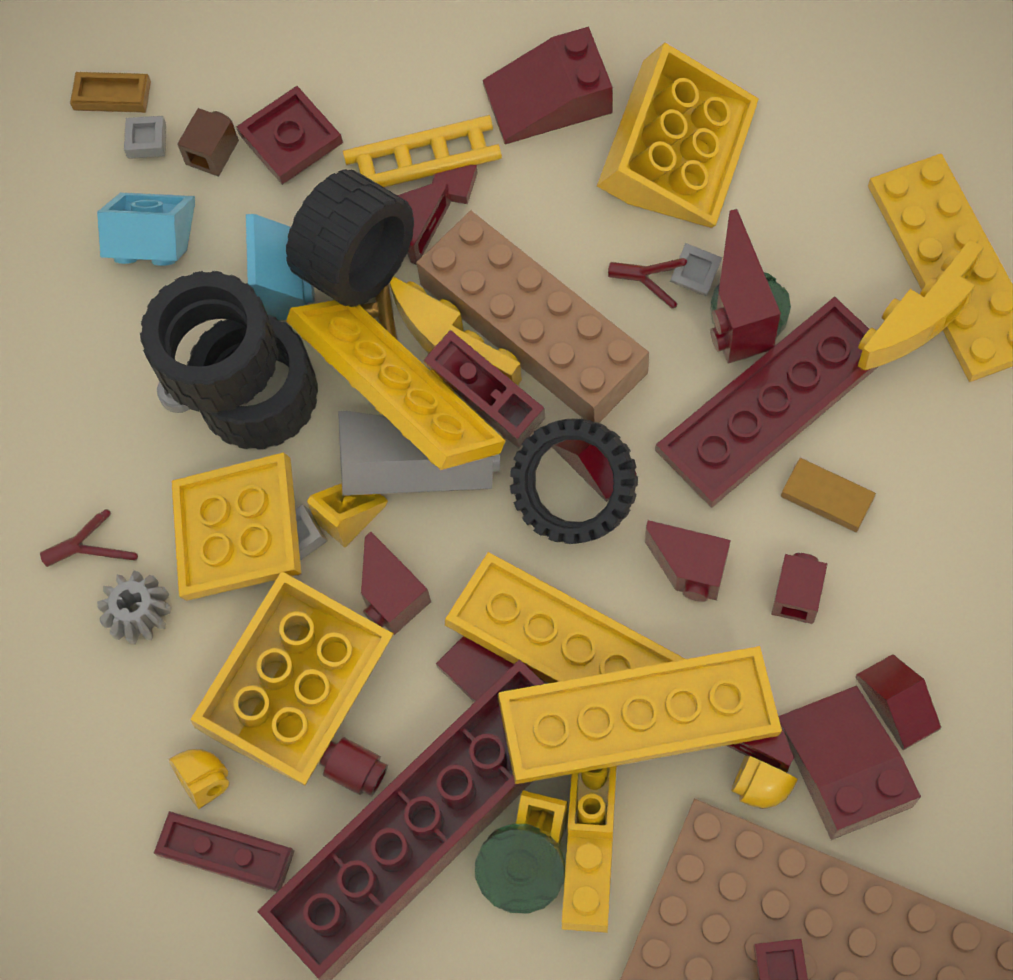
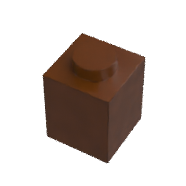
M198 108L177 145L185 165L219 177L239 139L233 122L228 116L218 111L211 113Z

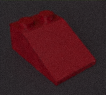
M589 26L553 36L483 79V86L505 145L613 113V87Z
M738 209L729 211L717 309L712 311L715 326L710 329L716 351L723 350L728 364L772 349L775 346L781 316Z
M857 686L778 716L795 762L831 840L911 809L921 798L900 752Z

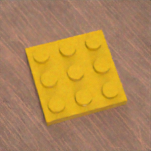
M283 452L171 481L179 597L188 601L274 581L281 571L290 576L301 574L291 458Z

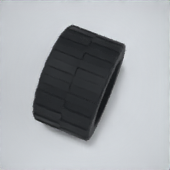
M352 169L340 170L338 173H333L320 182L303 201L289 229L288 242L286 244V260L293 274L340 304L349 307L362 305L371 298L376 297L390 283L395 273L401 267L413 238L414 217L412 207L406 200Z
M219 271L193 272L191 275L174 279V282L165 285L159 290L157 296L151 299L141 321L142 332L140 333V341L144 347L143 352L162 387L177 403L186 405L189 409L198 412L201 410L208 413H218V411H230L244 403L247 404L259 392L265 389L270 377H273L276 370V360H278L277 339L260 297L256 295L254 289L248 283L245 284L240 278L232 274L226 275ZM215 319H229L247 327L245 337L237 350L219 363L196 367L185 365L175 360L178 345L183 337L191 329L203 322Z
M268 315L277 339V361L289 367L288 376L283 386L275 395L259 404L238 406L236 409L218 411V413H208L207 411L200 410L204 421L215 435L220 436L222 441L230 445H237L243 449H267L269 446H278L284 443L290 437L293 438L308 423L311 413L317 404L318 383L302 339L298 333L292 330L290 325L277 320L276 317ZM229 319L220 320L213 324L214 326L205 331L199 337L200 339L197 344L193 346L187 365L196 367L209 366L225 360L240 346L245 337L247 327Z

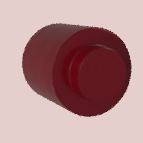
M345 737L338 744L331 741L320 760V765L325 767L324 777L358 795L364 792L373 796L388 769V765L380 761V755Z

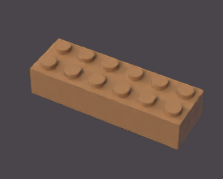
M472 210L416 262L421 286L438 300L445 299L454 304L459 309L461 318L498 349H506L515 355L523 370L585 420L600 423L648 374L649 351Z

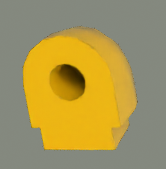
M189 749L169 758V763L175 775L198 809L223 794L229 786L227 768L211 752L203 749Z
M744 756L731 791L740 795L739 801L744 804L761 809L777 806L788 798L798 779L754 757Z

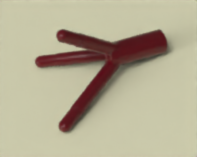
M681 258L650 266L610 262L608 277L640 281L669 307L676 308L677 302L649 278V275L675 270V268L685 266L687 260Z
M108 509L96 514L74 537L40 552L41 560L46 567L76 553L133 561L137 560L138 555L135 552L83 545L82 542L110 516L111 512Z

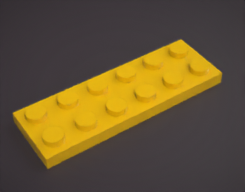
M942 153L870 178L868 188L921 290L930 278L938 280L944 271L941 270V266L953 249L961 251L969 239L984 247L976 268L966 279L975 285L969 302L960 314L943 329V332L969 382L1013 367V284Z
M333 300L290 308L286 322L440 470L501 453L506 440L360 305L349 307Z
M487 552L445 618V626L513 664L520 659L537 677L548 683L685 659L490 552Z
M760 646L498 693L515 784L779 736L782 732Z

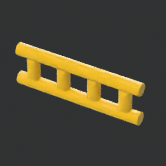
M490 115L343 150L346 165L357 163L362 175L382 187L433 176L435 173L459 167L478 165L502 159L499 144L487 146L483 132L493 130ZM468 136L472 150L450 155L446 141ZM431 145L435 159L413 164L409 150ZM394 154L398 168L376 174L372 159Z

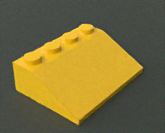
M664 42L642 62L597 187L629 205L713 228L717 224L759 98Z
M281 571L190 720L194 728L305 786L392 639L393 633Z

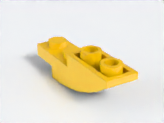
M969 239L961 251L953 249L941 266V270L944 272L938 280L930 278L920 294L909 289L901 301L894 298L881 317L884 320L878 330L871 327L862 338L858 346L862 350L858 367L868 370L899 359L923 346L945 329L969 302L975 285L966 279L976 268L984 247Z
M396 277L392 278L390 287L399 314L410 333L428 354L452 330L516 385L520 384L522 381L521 366L516 356L506 349L499 348L496 350L485 344L484 340L471 330L464 331L461 313L454 304L445 299L438 301L427 295L421 286L412 281L405 283Z
M617 766L571 775L562 930L608 933Z

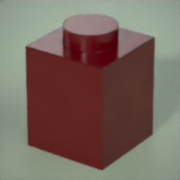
M807 553L785 554L771 615L813 624L819 608L828 563L819 562L817 557Z

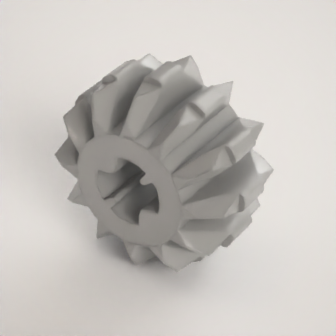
M134 570L129 581H126L122 575L117 574L116 582L118 585L115 588L103 586V592L109 598L97 602L98 609L104 613L100 617V623L104 628H110V634L116 640H120L125 636L130 644H136L140 633H142L146 640H152L153 633L151 629L154 626L158 629H165L166 623L160 616L171 613L170 605L164 602L169 596L168 591L165 587H158L159 582L152 575L143 579L141 573ZM136 603L139 608L133 612L130 607Z

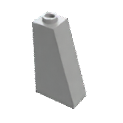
M338 411L343 495L492 489L493 472L500 471V454L440 470L410 440L405 438L385 416Z

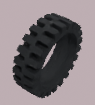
M563 419L549 423L534 431V434L527 437L521 444L523 446L522 449L516 452L513 459L516 463L510 471V477H513L510 491L516 497V501L513 503L516 510L523 513V521L527 525H532L535 528L533 531L540 536L549 537L548 540L565 542V544L589 542L603 537L614 530L631 511V504L635 502L637 495L635 493V488L638 486V476L635 475L637 466L635 459H632L629 454L631 450L627 444L620 440L621 437L616 432L607 429V426L585 419ZM565 440H582L597 447L608 459L613 473V492L607 506L594 518L583 522L565 521L552 515L541 503L536 490V470L542 456L553 445Z

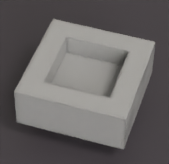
M163 116L126 118L124 151L127 158L165 156L166 122Z
M685 243L679 259L685 258L687 264L675 268L670 282L707 296L722 257Z
M303 504L295 509L300 560L328 541L311 511Z

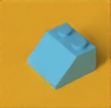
M120 192L97 211L100 257L114 258V262L119 264L134 263L137 259L152 260V264L158 266L174 264L188 248L195 196Z
M246 214L248 284L254 289L256 295L260 297L267 315L274 316L279 321L287 320L290 308L309 305L308 303L315 302L314 287L293 274L287 264L286 244L291 227L256 214Z

